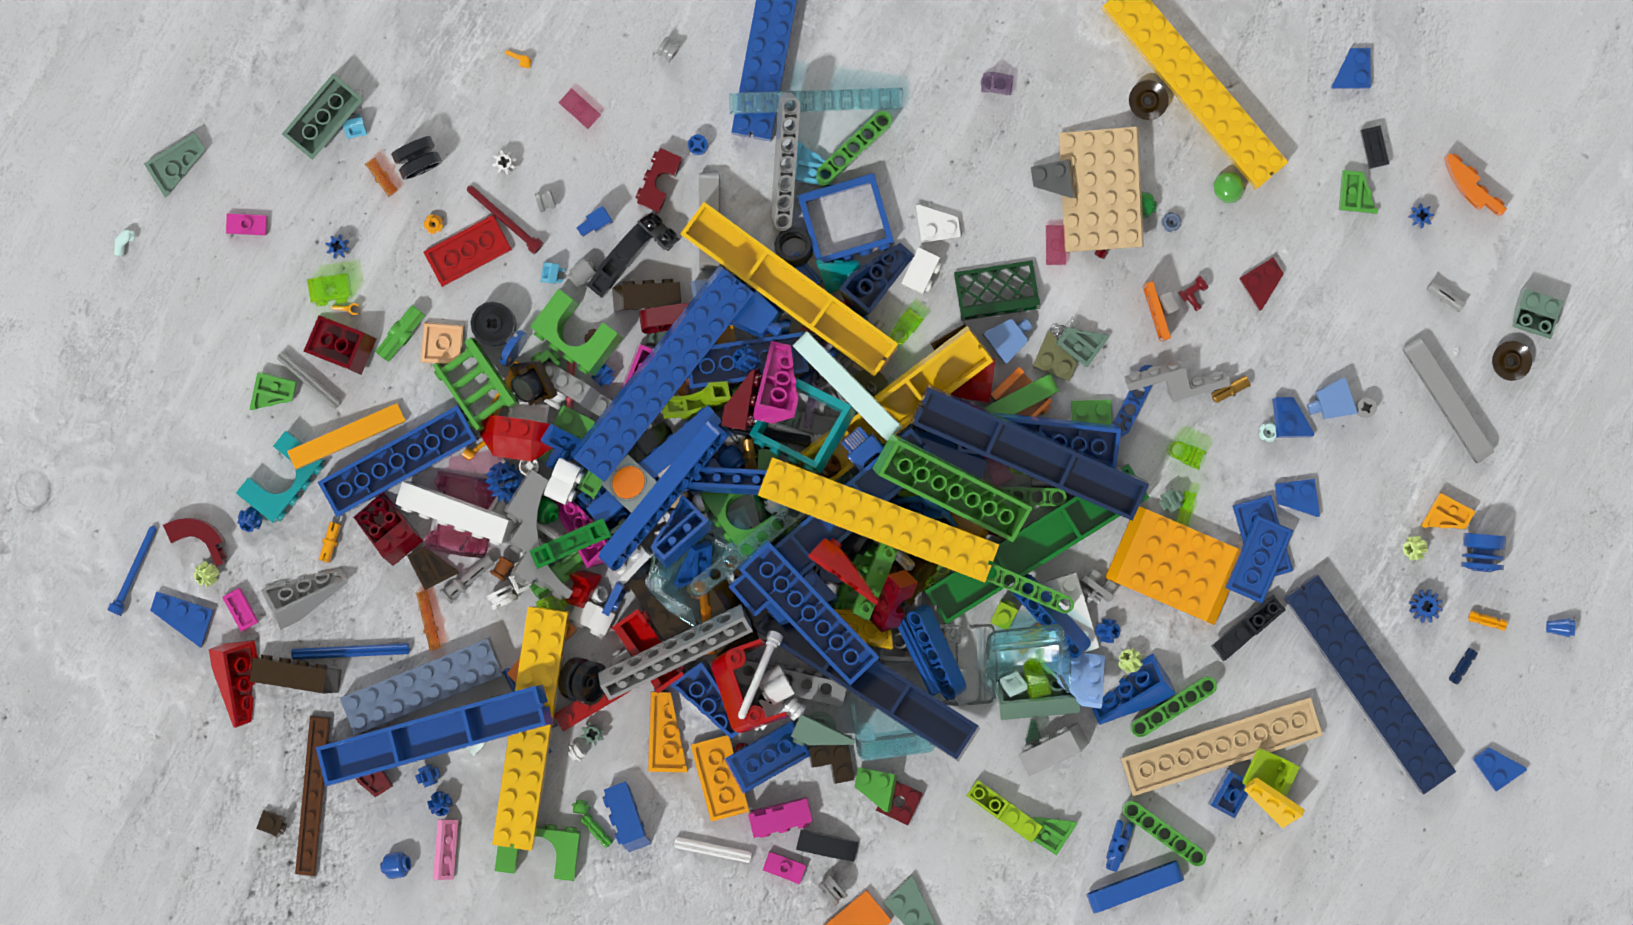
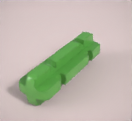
M586 814L581 819V822L588 826V830L594 837L601 841L600 843L604 848L609 847L613 843L611 837L606 835V832L596 821H593V817L590 814Z

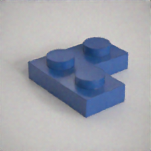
M550 424L541 438L544 444L554 448L545 465L554 470L559 458L571 462L573 459L571 452L582 439Z

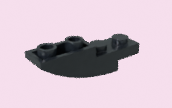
M637 223L597 268L596 274L586 286L599 297L604 298L625 269L630 267L648 244L652 236Z
M1274 595L1270 596L1228 629L1211 647L1222 661H1226L1286 609Z

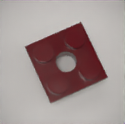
M896 780L890 813L884 812L878 806L876 811L908 826L923 793ZM897 796H902L905 799V804L902 807H897L894 804V799Z

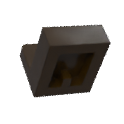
M264 809L256 829L278 838L280 834L283 835L287 828L285 820L287 817Z

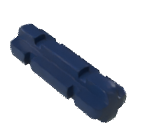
M1472 648L1467 649L1465 657L1461 658L1454 669L1455 672H1452L1449 677L1452 683L1456 685L1460 683L1462 675L1466 674L1472 664L1471 661L1475 660L1478 655Z

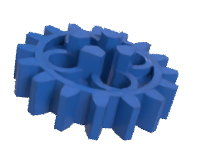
M508 461L504 463L498 462L486 473V476L489 478L485 482L490 484L487 489L493 491L492 497L497 496L498 502L504 500V503L508 504L525 476L519 474L521 472L519 469L515 470V464L509 466Z

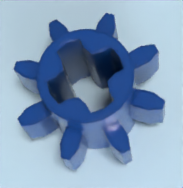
M1420 203L1418 209L1415 207L1411 208L1413 214L1408 216V218H1412L1414 221L1412 226L1419 224L1420 229H1422L1424 223L1431 224L1429 218L1434 216V214H1430V206L1423 208L1422 203ZM1420 211L1421 214H1425V218H1423L1422 221L1420 217H1417V214L1420 213Z
M339 235L338 239L330 236L332 241L325 243L329 246V250L326 253L331 254L333 252L334 259H337L338 255L345 258L344 253L351 251L346 245L350 241H342L343 235ZM339 243L342 249L336 250L334 244L337 245Z
M743 346V349H737L733 355V361L736 363L734 367L744 372L755 368L758 361L755 356L756 351L746 346Z
M604 363L595 376L592 375L591 378L601 387L605 383L609 386L615 379L612 377L615 372Z
M249 507L246 511L240 510L237 523L240 524L242 530L252 532L254 528L260 529L263 516H260V512L255 508Z
M1103 618L1102 623L1096 626V635L1100 638V642L1114 643V639L1120 636L1121 630L1120 626L1116 624V620Z
M432 764L418 768L419 774L415 775L418 784L423 783L424 788L438 783L437 777L441 776L439 768H433Z
M443 791L433 793L431 800L427 801L429 810L437 816L448 814L450 811L449 807L453 806L449 793L445 794Z

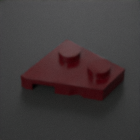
M1273 257L1239 278V280L1260 311L1264 308L1284 273Z

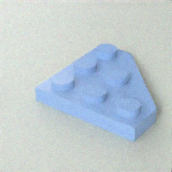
M1046 648L1044 670L1048 674L1051 673L1067 692L1073 694L1081 706L1101 708L1105 655L1083 653L1078 658H1072L1064 650Z

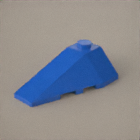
M914 427L913 431L923 441L920 444L921 446L926 444L934 455L982 478L988 462L979 454L957 452L956 443L920 427Z
M1154 654L1141 660L1143 665L1137 672H1131L1125 679L1123 677L1120 679V684L1103 697L1101 708H1092L1099 725L1157 705L1176 694L1169 677Z

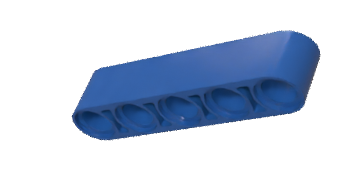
M1027 574V575L1023 576V577H1025V578H1028V579H1030V580H1032V581H1035V582L1039 583V582H1038L1032 575H1030V574ZM1025 583L1022 586V591L1025 594L1032 593V584ZM1047 591L1041 593V600L1043 602L1051 600L1052 596ZM1012 592L1070 657L1078 658L1090 647L1091 642L1088 636L1067 613L1058 612Z
M921 604L908 613L907 621L940 688L941 694L944 698L952 700L964 692L967 685L932 609L926 604Z
M1174 860L1093 890L1086 895L1093 913H1098L1184 880V876L1178 860Z

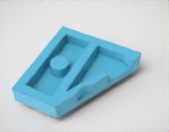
M798 142L795 181L820 185L817 183L815 176L818 168L825 160L800 142ZM827 171L820 172V176L823 179L830 178V174Z

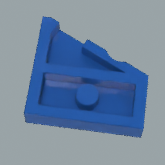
M1275 397L1272 399L1276 438H1305L1314 436L1312 428L1294 397Z
M709 541L690 548L674 581V585L677 588L711 577L712 544Z
M1489 747L1472 758L1495 792L1527 771L1526 767Z

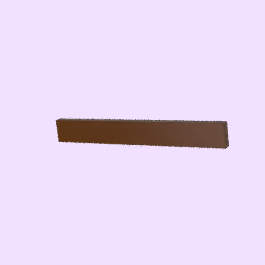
M310 716L295 874L316 876L325 784L316 747L328 744L331 717Z

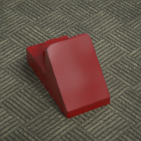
M586 570L569 575L574 584L570 589L573 591L568 599H565L567 604L584 608L601 580V574Z

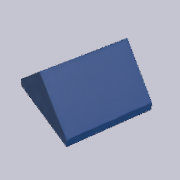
M1227 769L1208 804L1235 818L1248 796L1244 791L1246 786L1243 784L1244 778Z

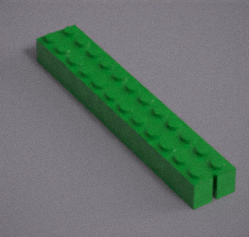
M1129 464L1119 468L1135 475ZM1147 492L1145 493L1141 503L1150 498ZM1074 496L1063 505L1058 506L1021 529L1014 542L1007 539L1000 542L993 562L989 561L988 564H995L1018 575L1025 576L1117 519L1120 515ZM994 567L990 568L988 578L996 576V569ZM954 571L926 588L925 592L934 606L939 605L936 610L945 624H948L1004 588L989 581L982 582ZM1006 575L1003 581L1006 586H1009L1015 582V579L1012 575Z

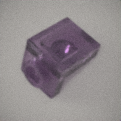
M986 72L981 78V92L1010 96L1014 76L998 72Z

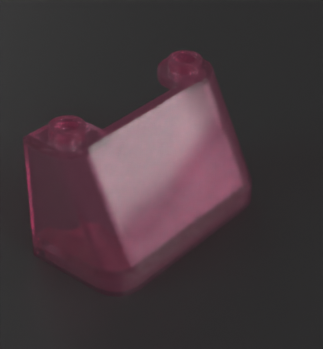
M438 471L435 479L437 489L443 491L446 495L487 510L496 498V496H491L493 491L487 489L490 484L486 483L485 480L488 478ZM438 524L437 530H431L427 534L425 549L465 557L483 558L488 550L489 539L473 537L472 532L457 531L450 524L448 526Z

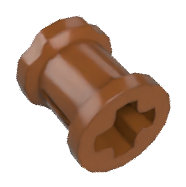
M500 555L499 562L493 570L491 569L490 573L505 581V576L515 564Z

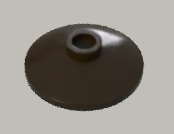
M1146 80L1139 82L1130 92V109L1140 119H1157L1168 107V93L1156 81ZM1147 97L1152 100L1149 105L1144 102V99Z
M1504 342L1494 351L1492 366L1496 374L1502 379L1516 381L1525 377L1530 371L1532 355L1529 349L1520 342ZM1509 357L1514 360L1512 365H1509L1507 362Z

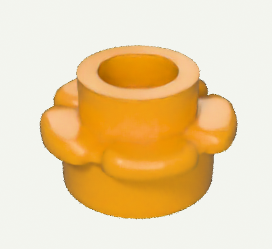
M428 215L424 221V228L428 230V233L436 234V232L442 230L443 220L438 215Z

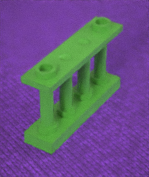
M470 337L464 342L467 346L465 348L466 351L444 367L438 363L433 364V367L435 368L434 374L440 381L443 380L469 418L467 422L473 430L482 431L484 427L481 422L502 406L514 408L519 404V401L478 341ZM475 357L478 362L476 364L477 367L453 383L448 373L468 358ZM481 373H486L489 378L488 383L464 399L459 389ZM492 389L497 390L500 394L499 399L478 415H475L470 405Z
M873 542L865 555L856 553L852 562L877 598H879L899 549L883 543L878 545ZM842 581L836 594L839 601L834 604L832 603L831 607L833 609L852 610L851 613L869 621L875 604L854 590L852 586Z

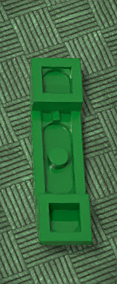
M602 518L529 551L537 569L585 547L607 539L611 535Z

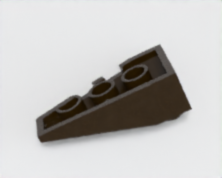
M723 573L706 581L708 605L711 607L712 618L741 604L735 593L729 588V583ZM751 620L753 632L715 649L716 657L733 648L759 639ZM754 648V649H752V650H749V651H746L745 654H748L749 652L755 650L756 648Z

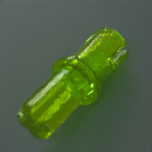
M1184 490L1183 506L1178 508L1180 511L1177 522L1188 527L1191 513L1194 512L1192 508L1197 493Z

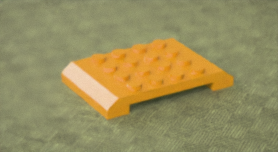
M1139 506L1133 521L1129 520L1105 578L1215 625L1230 591L1225 586L1241 550Z

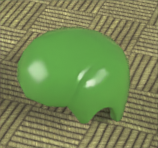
M1223 172L1214 181V193L1224 203H1235L1242 198L1244 183L1236 173Z

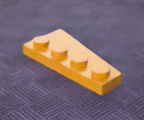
M650 691L648 772L688 773L671 692L657 693Z

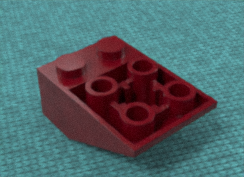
M760 368L751 370L724 406L721 426L746 430L752 424L754 425L753 410L758 396L756 392L758 385L761 384L763 375L760 373Z
M385 493L379 495L353 517L383 559L392 566L423 542V539Z

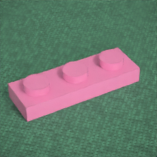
M438 819L433 879H454L458 820Z

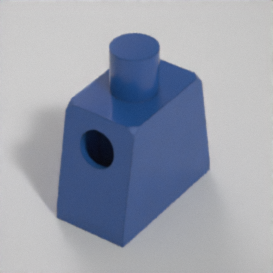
M756 290L733 319L734 326L761 339L768 332L778 337L784 327L776 322L779 318L778 311Z

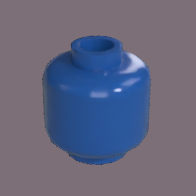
M725 445L718 451L717 462L722 468H745V462L742 458L744 453L737 446L730 445L727 447Z
M403 852L386 854L383 862L380 864L381 872L389 879L405 877L411 870V860Z

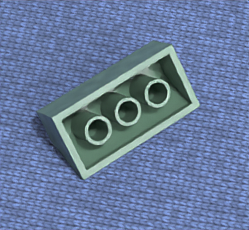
M333 73L282 135L313 160L364 99Z
M1045 670L1019 672L1027 683V690L1012 697L1000 685V679L1012 673L996 675L1001 720L1080 713V704L1076 701V697L1067 692L1057 682V679Z

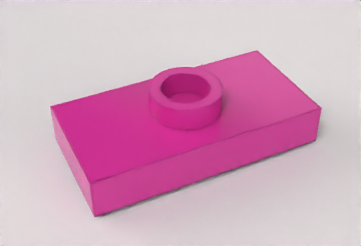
M227 214L226 234L266 236L267 216Z
M241 587L222 597L241 632L259 623Z
M769 851L763 871L800 884L807 865Z

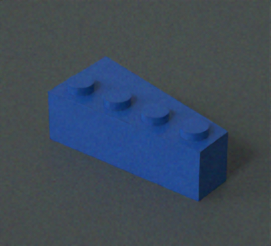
M703 660L670 685L680 692L687 701H690L697 707L702 714H705L728 737L732 739L739 734L731 727L712 668L706 660Z

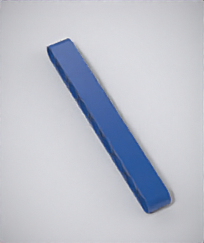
M714 421L706 422L601 549L598 557L612 571L618 570L627 561L724 443L727 433Z

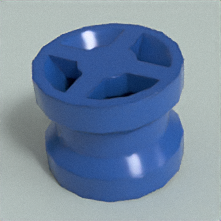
M696 134L688 140V148L694 155H703L708 149V142L704 136Z

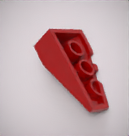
M992 358V363L953 391L951 395L989 403L996 358Z
M825 538L808 555L809 558L827 571L837 575L841 581L852 586L854 590L877 606L881 604L848 555L840 548L842 546L841 543L833 538L831 540Z
M255 640L225 643L208 649L211 667L233 727L236 728L252 722L254 703L252 689L256 682H250L253 658H258Z

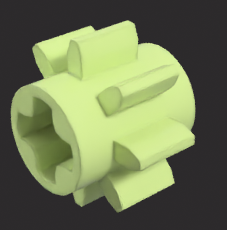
M1421 536L1407 537L1408 542L1403 544L1404 555L1408 556L1410 560L1424 559L1423 554L1428 552L1427 542L1421 540Z
M205 561L195 567L194 578L199 585L205 584L206 587H209L218 581L216 577L219 576V571L214 564L208 565Z
M1134 648L1131 650L1125 649L1118 656L1121 661L1118 663V666L1122 670L1124 669L1127 674L1129 672H1137L1143 665L1140 661L1143 656Z

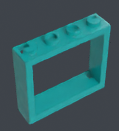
M796 378V390L841 413L815 459L812 460L764 436L763 433L769 424L768 422L757 420L749 435L754 439L753 443L761 448L767 446L771 448L770 452L779 457L783 454L787 456L786 460L795 465L800 463L804 465L803 468L812 473L816 471L821 474L857 411L851 405Z

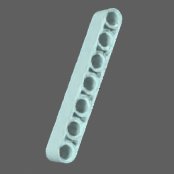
M806 331L793 345L886 441H888L891 434L895 435L902 428L809 332Z

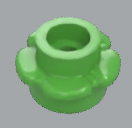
M576 800V803L571 805L573 806L572 812L577 814H588L591 808L588 802L584 800Z

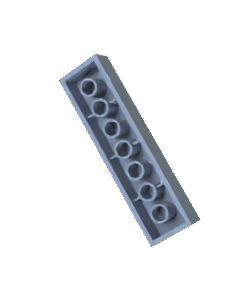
M487 638L340 698L352 731L356 735L503 676L504 671L491 639Z

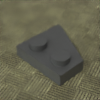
M1070 160L1031 167L1033 187L1069 198H1076Z

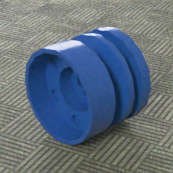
M1464 533L1463 546L1472 548L1470 553H1463L1462 557H1470L1471 562H1461V567L1482 572L1504 570V565L1495 564V560L1505 559L1503 556L1496 555V550L1505 549L1506 536Z

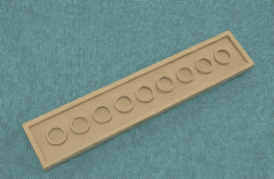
M1311 697L1127 755L1120 759L1132 796H1136L1254 758L1259 748L1273 752L1323 736Z

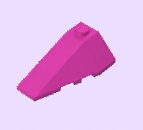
M771 341L753 419L773 424L795 416L798 393L796 390V378L794 377L791 345Z
M552 499L559 505L558 517L567 533L593 522L574 501L565 505ZM607 539L578 551L587 568L604 564L598 555L608 542Z

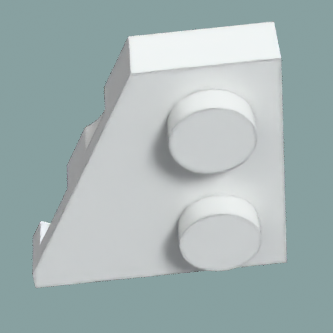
M916 205L921 243L961 237L958 217L925 206Z

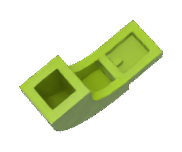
M728 381L709 382L700 392L686 396H673L662 409L664 419H692L700 409L708 405L714 412L723 409L730 400Z

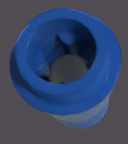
M1566 618L1547 621L1546 633L1569 638L1570 636H1575V620Z

